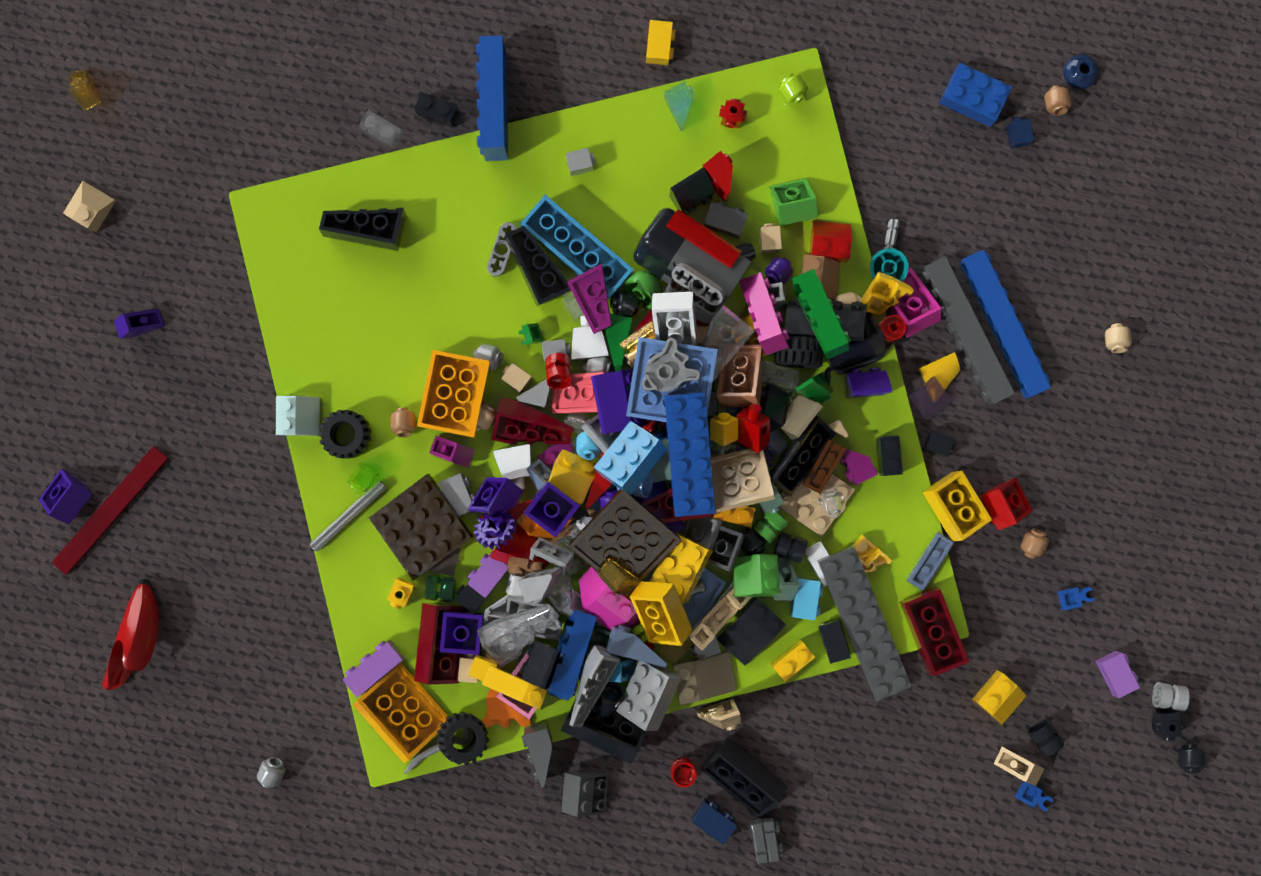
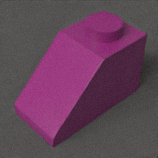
M435 436L429 454L469 468L475 449Z

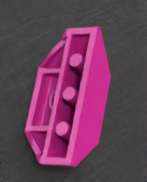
M591 566L579 580L582 610L587 614L597 617L596 621L610 631L613 626L618 628L619 625L634 628L641 622L631 601L630 594L627 596Z

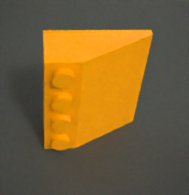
M433 350L417 426L475 438L490 361Z
M401 662L353 704L403 763L409 761L437 735V731L441 729L440 724L446 721L445 718L448 717L420 683L414 681L413 675Z

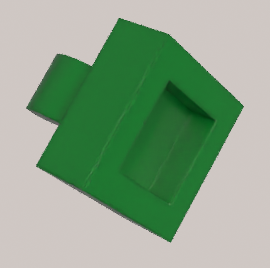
M538 323L521 326L522 330L518 333L525 336V341H522V344L530 345L543 342Z

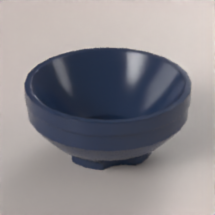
M1084 54L1070 58L1063 70L1065 81L1075 89H1086L1092 86L1099 74V67L1096 61ZM1080 65H1088L1089 73L1083 74L1079 69Z

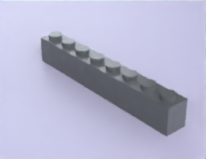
M946 256L921 269V277L925 283L929 284L931 288L930 294L942 308L941 316L946 318L948 322L947 329L951 334H954L957 340L955 344L958 350L963 352L965 356L964 362L968 368H971L974 374L972 376L973 380L982 390L981 396L983 400L992 405L1015 394Z

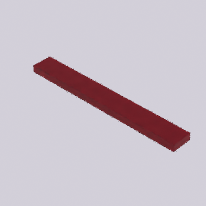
M152 446L51 563L62 573L68 575L170 458L156 446Z

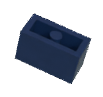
M704 799L691 817V821L724 845L737 827L736 821H734L735 817L727 811L723 813L719 810L720 806L714 801L710 800L708 802Z

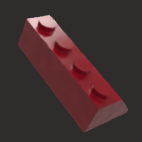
M422 603L414 681L427 685L459 684L458 673L462 654L440 652L443 612H467V608L464 606Z

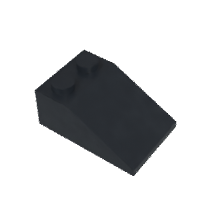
M755 597L721 633L717 640L743 665H747L781 632L786 624Z

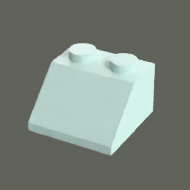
M276 396V435L319 436L320 397Z

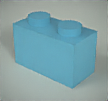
M798 578L800 586L792 600L790 616L816 621V616L820 614L818 599L822 597L823 585L818 580Z

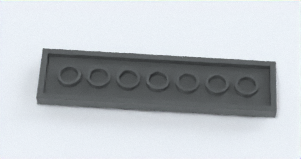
M850 546L817 560L875 701L877 702L912 687L855 547Z

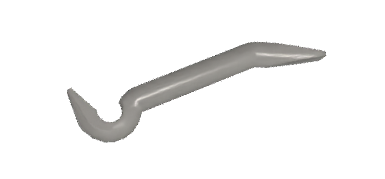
M464 727V738L453 736L452 743L458 745L467 744L471 738L469 728ZM437 743L417 753L405 769L404 774L409 772L422 759L439 752V744Z

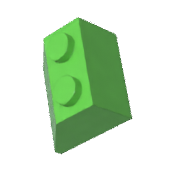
M807 178L769 186L775 214L780 226L808 221L818 217L816 196Z
M758 554L737 557L733 566L735 597L771 598L780 594L777 555Z

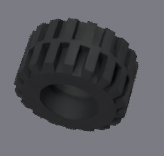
M789 336L790 339L787 340L789 347L775 352L774 363L782 367L815 369L823 366L824 352L816 338Z
M337 410V412H332L329 414V417L323 419L325 422L320 424L319 427L322 428L321 432H319V436H321L319 441L320 444L324 445L323 449L329 452L331 456L343 459L358 457L357 455L363 454V450L369 447L368 441H371L370 433L372 432L368 427V421H365L362 415L350 410ZM344 423L351 424L355 430V438L347 446L340 445L336 440V431Z
M460 712V714L453 713L452 717H446V721L440 724L441 729L437 731L438 747L442 754L451 762L459 765L461 763L468 765L470 761L474 763L477 761L476 758L478 756L480 758L483 756V750H487L486 743H489V738L487 737V734H489L488 730L485 728V724L473 714ZM463 727L470 728L473 732L472 742L466 748H455L452 743L454 733Z

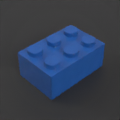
M959 63L949 80L939 104L991 127L996 122L1012 87Z

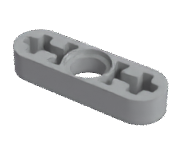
M510 222L501 225L487 265L489 274L494 277H499L504 273L511 253L508 243L504 240H499L500 238H505L503 229L507 230L508 227H511V231L516 229V226ZM501 244L508 248L507 253L504 255H500L496 251L497 247ZM494 255L499 259H505L504 262L500 260L499 267L501 270H497L496 273L493 272L491 267L497 261L496 258H493Z
M679 263L673 269V280L707 303L719 305L724 299L725 291L721 286L689 265ZM681 270L684 271V275H683V276H680V275H679V273H680ZM694 280H700L703 283V288H696L693 283ZM714 292L718 293L716 298L712 297Z

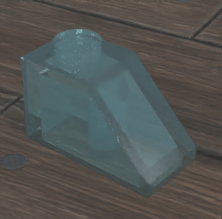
M685 82L664 92V99L680 131L685 128L693 104V97H695L690 86L687 87Z

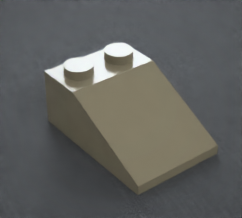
M797 395L795 398L791 396L786 404L787 409L785 410L783 425L777 428V430L790 440L799 438L823 406L800 395Z
M729 652L716 654L700 660L694 658L672 663L674 673L681 677L677 687L681 705L737 690Z

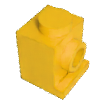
M400 577L396 578L387 600L391 601L390 605L401 609L402 606L407 607L416 584ZM398 591H401L403 593L402 598L397 597L396 594Z

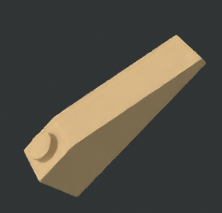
M733 698L696 710L698 717L721 729L733 730L738 727V724H741L740 712Z

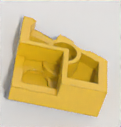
M878 272L861 298V302L867 304V312L881 315L888 307L899 303V298L907 293L911 295L914 290L904 282Z
M955 352L919 368L926 384L925 388L932 402L937 401L960 372V365Z
M863 535L852 545L855 547L865 573L877 570L876 567L884 563L890 564L893 561Z

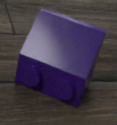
M870 368L869 372L855 369L850 370V373L845 375L847 398L880 396L892 393L887 371H881V368Z
M61 468L39 498V501L49 516L69 525L72 520L77 518L82 506L90 500L92 493L85 484Z
M486 477L467 510L470 512L493 513L514 508L519 503L523 490L508 478Z
M546 481L534 496L524 514L556 538L580 505Z
M443 612L440 652L480 655L482 653L484 614Z

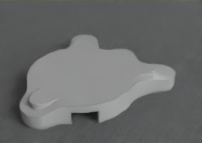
M668 338L664 349L651 357L647 362L645 376L641 383L644 390L670 392L678 388L685 381H696L700 378L698 370L685 367L689 357L687 354L678 351L676 339Z

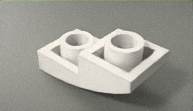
M821 541L807 548L805 555L814 568V572L820 582L825 587L827 584L817 560L825 558L829 554Z

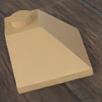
M82 181L63 214L97 233L116 200Z

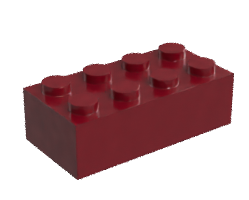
M932 588L899 601L929 675L934 677L970 663L941 589Z

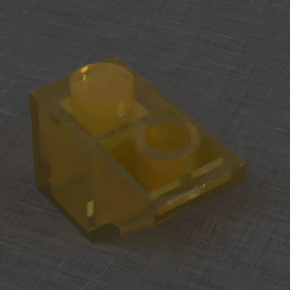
M87 70L73 72L69 77L70 93L83 111L101 103L100 94Z

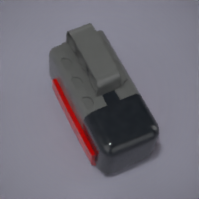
M663 208L658 212L643 233L633 253L634 261L638 265L668 284L664 293L691 292L672 278V271L679 263L689 265L721 286L725 291V297L719 305H711L693 293L696 319L703 323L713 321L751 263L750 260L740 254L741 250L679 209L675 212L670 208ZM681 270L680 273H679V275H680V276H683V275H684V271ZM694 280L693 283L696 288H703V283L700 280ZM714 292L712 297L716 298L718 293Z

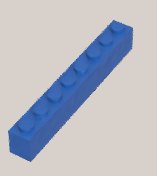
M983 249L959 261V264L1024 398H1030L1051 388L1049 385L1050 379L1041 368L1042 362L1040 358L1035 356L1032 350L1034 347L1031 340L1027 339L1024 333L1025 327L1023 323L1018 321L1016 317L1017 311L1008 300L1007 290L1000 284V276L991 265L990 255L985 253Z

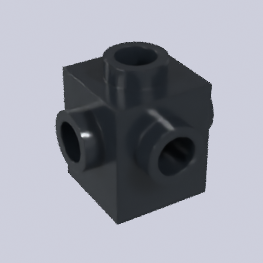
M1174 710L1153 711L1154 721H1152V730L1155 735L1166 741L1175 740V737L1182 736L1183 722L1180 719L1179 712Z

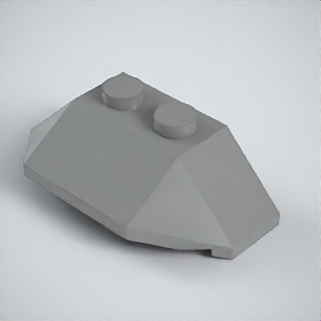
M506 595L484 612L483 626L560 641L562 624L547 602L542 601L534 604L531 601L525 603L523 597Z

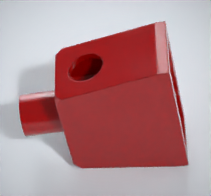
M751 404L750 407L744 408L736 416L738 419V440L736 441L759 454L770 442V419L761 414L760 405Z

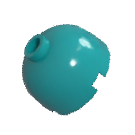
M885 248L878 251L872 257L870 273L873 279L878 272L903 281L907 276L909 263L901 251L894 248Z

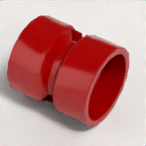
M898 315L887 316L878 323L886 343L900 339L906 332V323Z
M553 353L547 356L545 359L547 385L557 390L569 387L572 383L569 356L564 353Z
M687 757L677 758L671 765L673 782L679 787H689L697 778L695 765Z

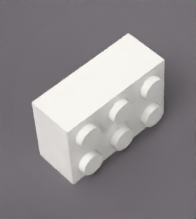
M693 292L653 294L652 315L656 340L667 341L668 338H674L677 343L697 346L698 335Z

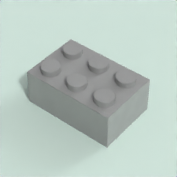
M639 661L617 712L644 731H658L681 681V677L665 667Z

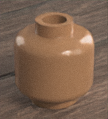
M1053 86L1044 96L1046 110L1055 116L1067 113L1072 105L1070 92L1065 87Z
M398 408L396 412L390 415L391 431L397 437H409L416 430L415 414L408 411V408Z
M1037 529L1025 532L1020 545L1021 549L1025 552L1024 555L1032 559H1036V556H1044L1049 544V539L1046 537L1047 534Z

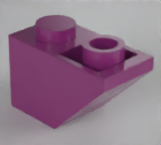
M846 449L839 461L841 465H845L847 470L845 475L850 483L853 482L854 485L878 475L870 457Z

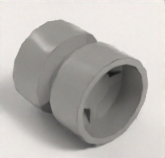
M1157 682L1153 688V705L1157 708L1166 709L1170 707L1172 710L1185 711L1189 704V690L1186 686H1171L1167 683Z

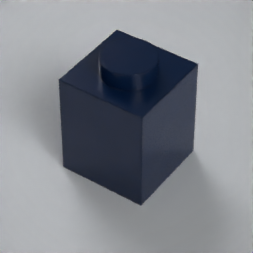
M1015 118L1007 126L1010 149L1029 146L1034 142L1031 119Z

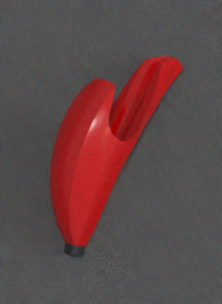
M148 579L139 580L138 586L127 605L102 683L103 688L106 690L121 687L132 670L142 671L151 660L157 640L159 616L156 599L149 586L150 580Z

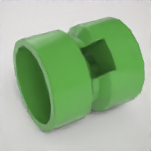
M769 511L762 515L763 520H758L752 526V529L757 531L771 544L777 537V531L782 532L788 525V522L777 512L771 514Z

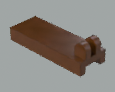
M828 439L803 485L821 494L846 448Z

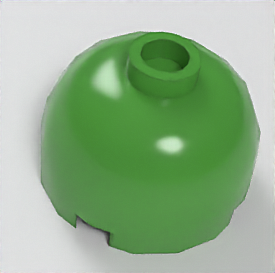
M640 270L634 272L624 281V284H626L624 287L625 292L635 294L637 300L643 303V308L651 309L653 294L662 293L659 278L648 271Z

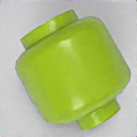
M791 73L781 80L779 90L787 102L795 101L799 103L806 98L805 93L808 90V86L800 75H793Z

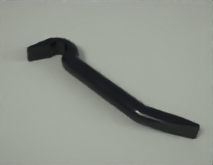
M893 342L885 347L886 352L892 346ZM886 352L864 358L843 367L833 369L827 367L824 376L830 385L831 371H835L838 375L849 373L850 370L859 369L879 361Z

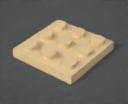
M746 449L711 458L714 503L717 513L775 499L763 450L758 454L751 449Z
M807 474L792 496L783 491L781 492L780 496L784 504L780 506L783 511L822 537L855 489L832 474L822 493L819 494L803 485L808 476Z

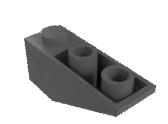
M547 721L524 728V735L522 736L523 745L528 747L530 752L527 754L530 765L534 764L535 767L533 771L535 781L540 782L541 788L545 786L552 751V736Z

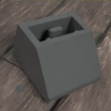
M584 771L565 772L561 812L576 817L605 813L609 774Z

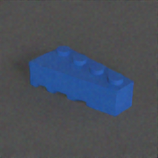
M574 610L565 620L557 648L559 652L549 676L546 694L566 701L575 696L578 688L576 682L582 673V663L588 651L587 647L597 617Z

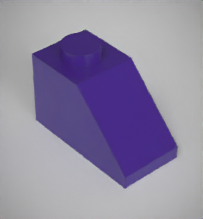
M159 308L123 313L114 320L120 339L136 337L164 327Z

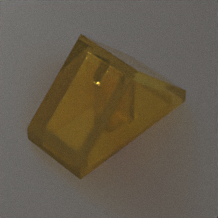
M610 558L597 573L613 593L628 597L641 582V580Z

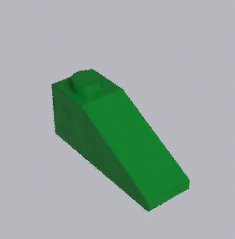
M610 313L612 325L605 328V333L615 371H621L632 318Z
M822 372L796 387L797 392L814 402L820 401L821 404L831 398L830 394L834 392Z

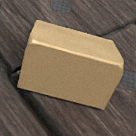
M838 419L828 424L836 435L841 438L848 437V433L841 420Z

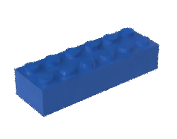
M479 36V44H476V53L479 56V62H476L479 80H477L476 85L480 98L477 99V110L480 114V117H477V128L480 129V136H477V145L480 148V154L484 155L485 161L508 160L507 51L503 36Z
M705 392L664 395L675 517L713 514L715 513Z

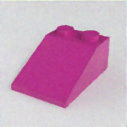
M912 268L908 269L907 276L902 282L912 287L913 293L911 295L905 294L898 299L899 303L889 307L892 315H898L904 319L906 323L905 336L907 338L941 321L942 309Z

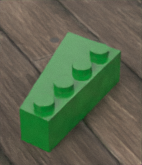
M809 270L792 278L794 294L827 360L848 351L849 342H851L847 331L843 332L841 319L838 314L835 315L833 311L834 306L830 298H827L825 288L822 282L819 281L815 270Z

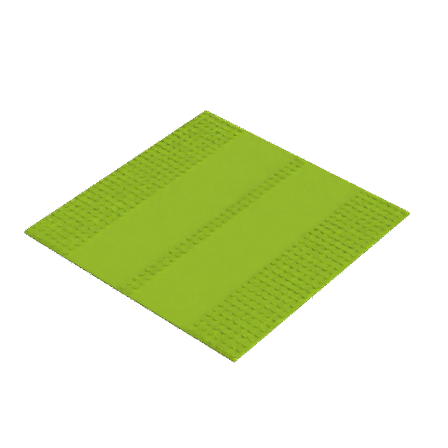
M816 48L508 123V160L485 161L484 155L480 154V148L477 145V136H480L479 130L229 193L276 395L320 397V424H324L325 421L323 419L329 417V414L332 412L350 410L362 415L364 420L368 421V427L372 432L370 433L371 441H368L369 447L363 450V454L350 459L331 456L329 452L323 449L324 445L320 444L321 436H287L311 541L316 539L378 481H382L387 487L319 551H314L344 678L347 676L345 672L352 666L357 668L362 664L360 660L368 653L370 655L374 654L377 651L375 649L377 645L382 641L387 643L390 640L406 657L401 663L414 677L422 603L461 605L456 601L458 597L456 592L462 585H467L470 580L467 577L474 568L476 570L482 565L480 560L486 553L490 555L494 551V549L484 548L482 544H479L474 534L476 531L474 526L480 524L478 518H481L484 512H469L460 516V518L474 537L413 581L369 517L426 474L431 475L440 490L439 482L455 475L463 474L464 477L467 476L471 487L468 488L471 495H476L486 477L503 478L493 451L528 444L527 442L507 444L491 440L495 421L488 430H476L475 438L418 427L417 423L432 351L437 350L473 358L475 349H478L481 344L497 346L503 353V362L496 370H488L482 403L486 402L496 410L495 414H497L501 397L518 401L516 397L521 395L519 391L501 379L503 377L501 373L507 365L511 366L513 363L532 377V380L522 394L546 380L542 342L530 345L522 344L521 342L525 341V336L518 333L522 330L521 326L538 323L543 342L565 339L566 344H570L571 355L568 356L570 358L571 374L586 373L583 370L586 360L572 361L571 357L573 328L581 327L580 317L584 316L572 291L536 306L512 252L501 276L494 277L489 274L487 265L502 224L510 222L516 226V229L521 227L520 223L542 197L546 195L633 268L634 272L640 270L648 271L634 261L633 253L643 233L660 210L670 208L675 212L677 211L676 206L669 197L670 188L701 169L704 163L719 151H722L723 154L727 153L733 161L731 191L726 202L727 207L732 209L734 207L741 208L748 214L739 239L716 231L713 232L733 246L752 243L756 252V258L752 259L749 266L757 272H761L763 276H765L766 267L774 258L788 259L793 268L792 276L784 284L789 303V301L797 299L794 294L792 278L800 275L802 258L805 254L809 255L812 221L851 224V256L847 263L840 262L837 296L854 292L860 298L863 297L873 281L870 273L872 258L819 53ZM791 73L793 75H800L808 86V90L805 93L806 98L799 103L795 101L787 102L779 90L781 80ZM738 99L741 103H745L744 110H747L745 122L741 121L740 128H728L725 125H721L722 117H719L721 105L725 106L726 100ZM588 148L589 154L593 153L596 163L592 165L593 171L571 176L566 153ZM807 178L816 196L818 217L808 221L780 226L775 214L769 186ZM714 192L713 199L705 205L702 203L697 205V209L688 216L704 225L711 203L723 201ZM404 208L407 215L398 251L323 237L319 230L323 211ZM770 223L780 226L781 251L761 254L760 228L764 224ZM508 227L507 230L503 229L505 234L511 232V227ZM538 243L555 267L563 274L567 282L577 277L573 271ZM501 244L497 247L496 251L498 254L504 255L507 253L508 248ZM494 255L493 258H496L497 261L491 267L493 272L496 273L497 270H501L499 267L500 260L504 262L505 259H499ZM659 278L662 293H664L668 284ZM624 284L619 291L625 292L624 287L626 286V284ZM640 301L637 314L631 317L632 323L625 354L638 340V337L647 338V334L636 335L637 326L651 310L643 308V303ZM749 305L745 306L736 321L750 314L748 310ZM609 306L610 313L613 314L612 308ZM787 309L777 310L776 312L780 311L784 321L780 323L781 327L785 329ZM886 312L881 315L871 313L877 324L887 317ZM716 315L713 319V325L708 327L723 331L724 344L733 345L725 328L731 324ZM603 329L602 333L608 351V358L613 363L606 338V329ZM893 342L892 346L879 361L859 368L862 372H869L870 368H881V371H887L892 393L880 396L847 398L846 374L838 375L835 371H831L830 386L834 392L830 394L831 398L824 403L816 402L823 406L816 414L827 425L835 420H841L848 433L846 438H841L835 434L832 440L841 444L846 449L870 457L878 475L854 485L853 482L850 483L845 475V472H847L845 465H841L840 462L837 464L832 474L855 490L822 537L782 509L777 511V513L788 522V525L782 532L790 534L793 539L800 537L808 540L806 549L821 541L827 553L832 555L852 546L863 535L893 560L890 564L884 563L876 567L877 570L865 574L897 652L900 655L916 651L918 647L899 601L932 588L941 589L960 639L967 638L969 631L949 554L946 555L924 591L906 581L936 532L943 535L939 519L922 493L931 485ZM718 350L717 357L722 358L723 350ZM775 353L762 357V387L772 383L788 393V401L791 396L794 398L797 395L803 396L797 392L796 387L821 372L824 375L829 365L823 355V366L819 368L782 367L774 363ZM624 358L621 370L632 369L625 363L626 359ZM552 388L546 408L526 404L573 427L571 444L574 454L578 455L576 440L577 436L584 432L581 427L598 415V412L552 414ZM398 408H408V411L415 414L416 430L409 437H397L391 431L390 415L396 412ZM344 423L336 431V440L342 446L351 444L355 438V430L351 424ZM659 425L656 432L666 431L667 429L663 430ZM778 431L780 435L783 437V439L786 441V443L790 446L793 440H790L784 434ZM435 436L475 449L469 468L429 454ZM899 436L903 474L879 476L876 438ZM734 441L726 446H722L714 442L712 445L713 455L717 457L737 452L734 446L740 447V444ZM545 442L530 444L532 464L538 460L537 456L554 444H546ZM789 446L776 457L772 453L770 454V457H773L774 460L769 461L772 465L771 468L767 467L769 474ZM601 454L590 461L597 463L600 460ZM530 476L524 477L526 489H522L523 493L519 503L531 500L537 494ZM776 487L778 493L781 494L782 491ZM586 495L582 505L580 506L586 513L587 507L585 506L588 500V495ZM759 503L748 505V507L755 508L751 527L723 520L719 521H722L721 526L741 533L746 528L751 530L758 520H763L762 515L765 512ZM570 525L561 532V534L568 537V542H571L578 534ZM777 531V537L771 544L766 543V550L761 554L774 555L780 531ZM557 537L555 540H549V539H546V540H548V541H550V542H552V543L555 544L556 541H557V539H558V537ZM740 548L737 557L746 556ZM577 553L574 554L569 572L566 571L565 576L560 572L552 589L551 596L544 597L545 600L543 601L547 602L561 622L562 630L564 622L568 617L556 611L558 605H563L566 602L561 597L564 594L572 593L574 590L580 593L579 580L588 570L585 560ZM805 554L801 563L791 561L798 578L820 581ZM550 563L545 570L558 568L560 566L554 563ZM707 563L705 569L727 582L717 597L718 599L733 581V568L729 572ZM508 571L476 613L484 614L487 608L508 595L506 592L509 577ZM398 577L416 584L407 607L402 606L401 609L391 606V601L387 600L394 581ZM823 586L822 597L818 599L820 614L816 616V621L790 616L792 601L774 600V597H757L786 626L747 665H743L718 641L721 653L729 652L737 690L682 705L680 704L678 690H676L666 713L860 665L828 586ZM398 591L396 594L397 597L402 598L403 593L401 591ZM752 597L742 609L738 610L716 634V638L721 635L755 597ZM840 618L852 655L849 659L830 664L818 626L821 623ZM484 626V631H483V638H484L485 630H486V628H487V627H485V626ZM521 634L525 635L520 659L505 658L502 670L512 674L528 651L531 643L535 644L536 641L558 648L559 641ZM691 639L685 648L678 645L653 643L655 646L654 652L667 663L666 668L673 673L672 663L698 658L697 655L693 656L690 647L693 644ZM801 640L815 658L784 682L771 666V663ZM588 644L587 654H588L589 650H590L591 648H593L594 646ZM482 652V653L480 654V656H483V657H484V656H485V652ZM616 655V656L619 657V658H627V657H623V656ZM577 679L576 684L579 687L580 680ZM481 680L478 683L459 682V684L427 685L420 683L449 717H452L453 713L460 714V712L473 714L482 721L487 713L486 698L491 688L482 685L483 681ZM630 680L616 682L623 689V693H625ZM346 685L371 787L461 766L448 760L439 751L422 759L415 767L404 774L413 757L406 763H403L353 706L368 690L357 698ZM577 692L575 696H572L567 701L546 694L541 708L536 709L531 716L529 726L547 721L552 742L573 737L561 731V728L576 698ZM512 719L507 728L497 723L486 728L489 733L487 734L489 743H486L487 750H483V756L481 758L478 756L476 758L477 761L528 749V747H524L522 741L524 728L526 727H522ZM464 727L458 729L453 736L464 738ZM469 728V730H470V732H471L470 741H469L467 744H465V745L453 744V746H454L455 748H457V749L466 748V747L472 742L473 732H472V730H471L470 728ZM438 734L417 753L437 744Z

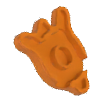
M493 689L488 691L486 698L487 713L482 719L486 728L495 723L507 728L512 719L522 727L530 725V719L497 698L498 691Z

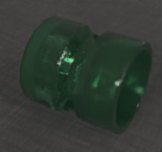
M428 575L425 585V600L436 601L440 598L442 602L453 603L456 578L445 576L441 579L437 575ZM438 585H441L440 592H437Z

